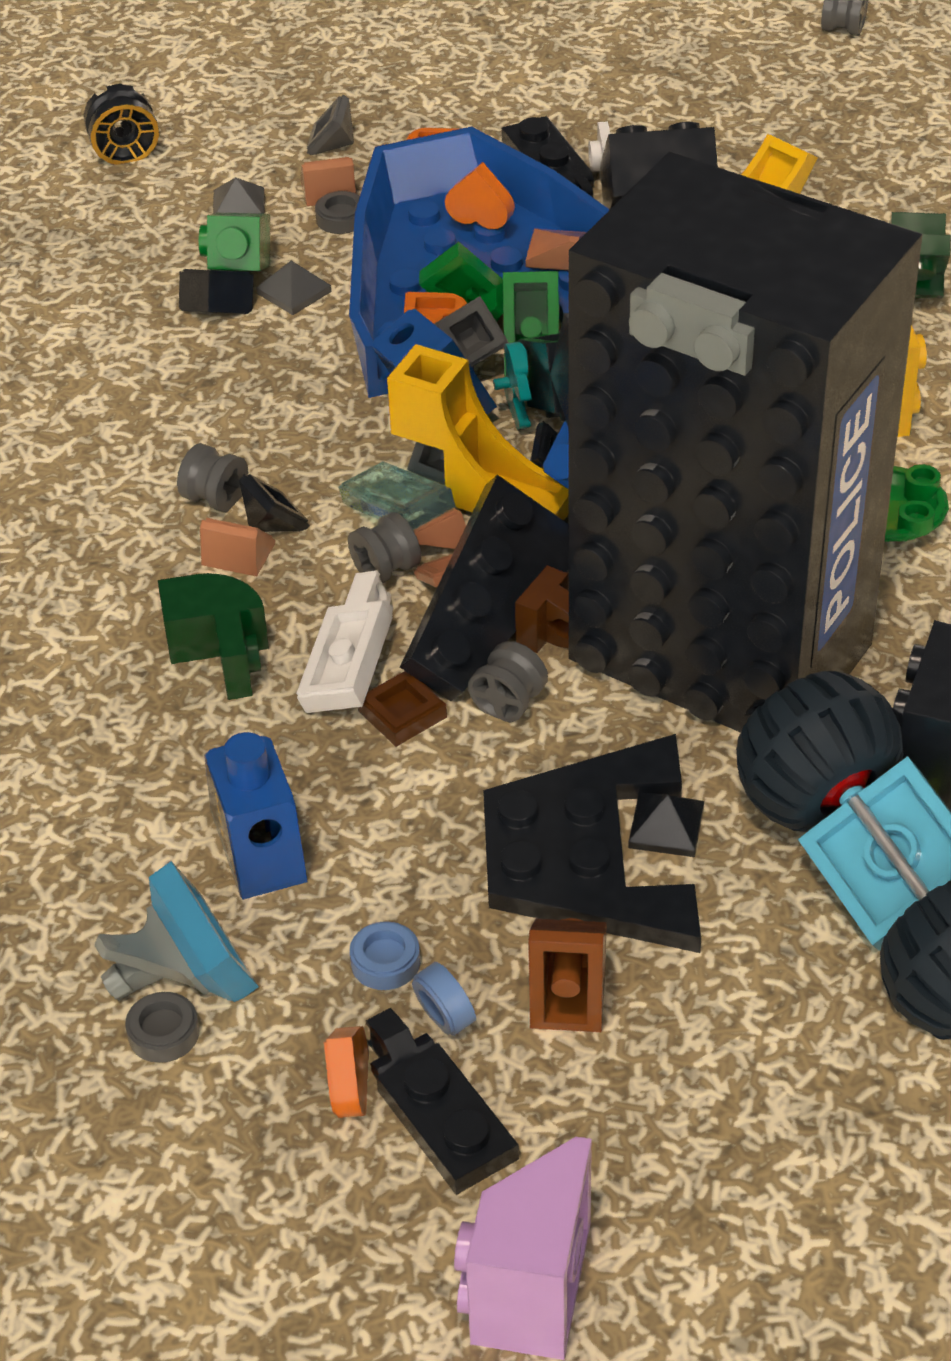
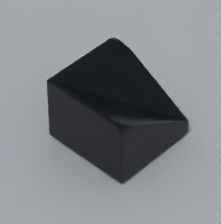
M183 269V272H179V309L192 312L248 314L253 309L254 275L246 271Z

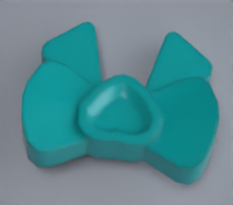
M519 341L504 344L506 377L493 379L494 390L504 389L506 401L517 430L531 427L524 401L532 399L527 379V350Z

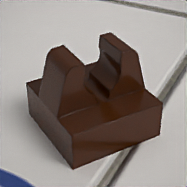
M547 565L515 602L517 643L528 647L535 653H538L547 642L569 649L568 573Z

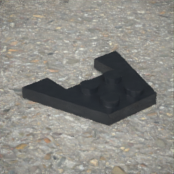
M676 734L483 790L489 908L538 919L561 920L575 918L582 921L607 922L608 934L700 953L701 931L695 884L626 887L617 800L637 799L639 792L681 797L682 779Z

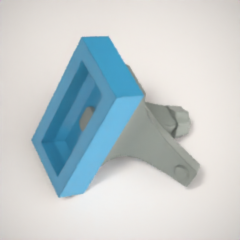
M172 861L149 877L152 905L146 908L147 920L144 927L138 932L131 934H98L95 942V947L102 959L116 962L101 975L107 991L118 1001L134 993L136 990L163 978L192 986L204 995L211 992L233 1002L245 998L259 987L201 893Z

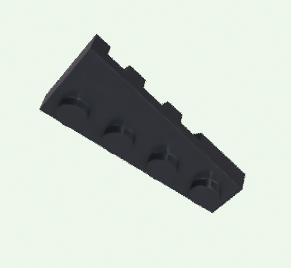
M499 475L490 480L480 495L400 668L449 701L462 694L468 687V682L476 670L488 664V657L498 644L508 641L516 632L515 602L543 569L548 565L563 572H568L569 524Z

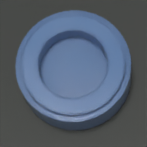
M395 922L373 923L361 929L351 941L349 952L352 972L359 982L369 988L377 990L399 988L410 982L419 970V942L416 935L404 925Z
M433 962L413 976L412 986L418 1001L428 1016L445 1034L455 1036L476 1021V1014L468 996L454 976L442 964Z

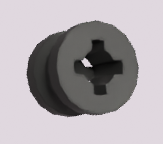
M824 0L821 17L822 30L833 31L838 27L847 29L849 34L860 35L865 23L869 0Z
M198 443L186 453L181 462L177 477L178 492L181 497L197 502L205 499L211 508L226 513L242 497L239 480L244 473L248 475V464L244 458L230 453L219 456L214 447Z
M393 511L380 517L377 526L372 529L363 526L349 533L348 548L356 568L360 573L378 570L382 583L390 580L392 571L398 568L406 571L420 564L421 549L418 539L407 520L399 513Z
M505 641L498 644L488 657V665L478 668L468 682V691L473 702L481 711L503 721L514 722L519 720L528 708L529 698L538 696L548 682V672L544 662L531 649L517 642Z

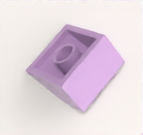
M574 1137L482 1191L475 1223L462 1221L458 1232L454 1258L455 1271L462 1272L458 1289L457 1312L469 1314L471 1345L561 1360L565 1359L591 1224L592 1139Z

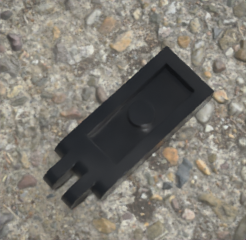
M547 116L526 118L520 123L501 128L502 143L555 170L593 197L594 177L592 171Z

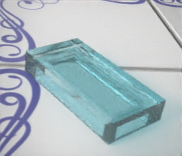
M384 461L338 486L342 502L348 507L378 520L380 517L394 511L404 517L413 530L456 507L451 488Z

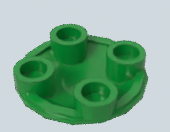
M925 464L914 465L910 468L894 466L884 542L908 541L925 536L943 523L949 511L947 493L940 486L941 474L936 468Z

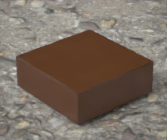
M406 671L368 691L363 706L358 707V711L395 747L447 718L446 703L424 683Z

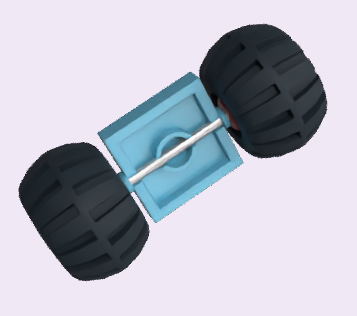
M821 671L809 674L805 678H799L785 685L786 687L781 691H776L769 696L762 706L756 708L747 719V723L742 727L737 741L736 755L738 773L746 795L755 807L771 821L793 831L806 832L798 838L799 842L872 946L880 951L882 980L896 1010L912 1024L931 1033L936 1038L951 1039V811L908 756L903 759L901 727L896 715H894L893 708L881 693L862 679L837 671Z

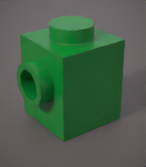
M219 212L207 215V225L200 226L198 240L200 256L207 257V269L261 271L270 267V214Z

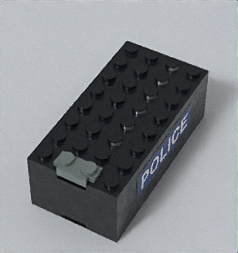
M668 152L569 249L570 660L577 662L589 672L605 674L633 686L635 690L643 695L659 697L687 709L699 719L712 720L738 732H741L742 727L747 723V719L756 708L762 706L765 700L773 693L784 689L785 685L799 678H805L809 674L821 671H837L846 674L852 672L872 645L923 234L673 152Z

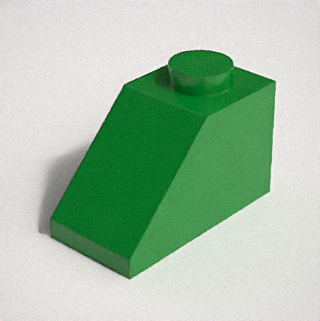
M558 271L503 272L504 335L509 343L518 342L519 339L559 333ZM504 349V377H506L505 349Z

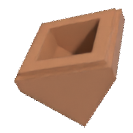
M342 157L304 162L302 164L300 180L307 207L315 206L321 197L331 192L349 191L356 194L352 158Z
M206 518V520L201 521L200 525L201 565L257 577L276 540L270 534L256 527Z

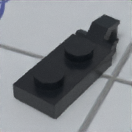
M391 1007L366 1020V1025L370 1031L368 1044L378 1056V1059L370 1063L371 1071L377 1080L378 1092L456 1195L519 1160V1144L439 1043L435 1044L434 1040L427 1033L414 1039L409 1027Z

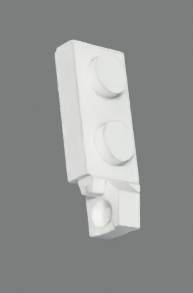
M378 570L356 573L345 605L327 608L296 693L298 695L297 699L305 713L363 706L393 618V605H390L392 596L390 592L386 591L381 582Z

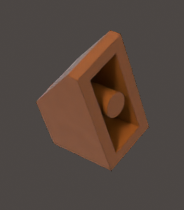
M575 918L534 920L529 930L528 940L530 1028L602 1032L607 922L582 921Z

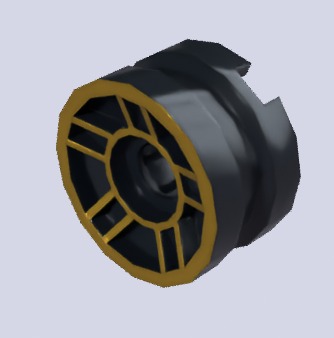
M124 84L106 86L108 90L98 96L94 93L86 103L83 117L92 148L97 155L108 163L116 165L146 158L156 147L159 129L151 104L144 93L140 94L134 90L133 86ZM124 120L120 123V127L114 126L116 122Z

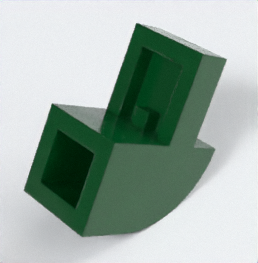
M892 212L889 223L923 234L915 298L942 299L944 296V274L951 252V235H945L946 214Z
M203 573L157 580L171 664L220 657L227 699L253 696L250 673L261 671L259 651L269 649L264 605L258 593L247 583L222 574Z

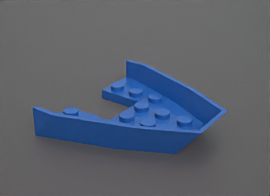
M474 127L374 147L355 211L349 317L368 397L388 394L387 377L390 373L375 353L372 343L377 337L378 330L385 322L398 319L404 314L405 292H427L419 285V271L457 242H460L501 278H503V272L558 271L559 320L562 323L564 313H569V271L526 267L525 260L534 229L587 233L610 209L555 170ZM482 162H484L514 199V214L503 227L498 229H487L478 222L472 224L459 223L449 215L445 207V197L451 188Z

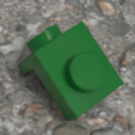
M457 242L419 271V285L427 292L454 293L465 299L467 304L481 296L496 322L503 314V278L460 242Z

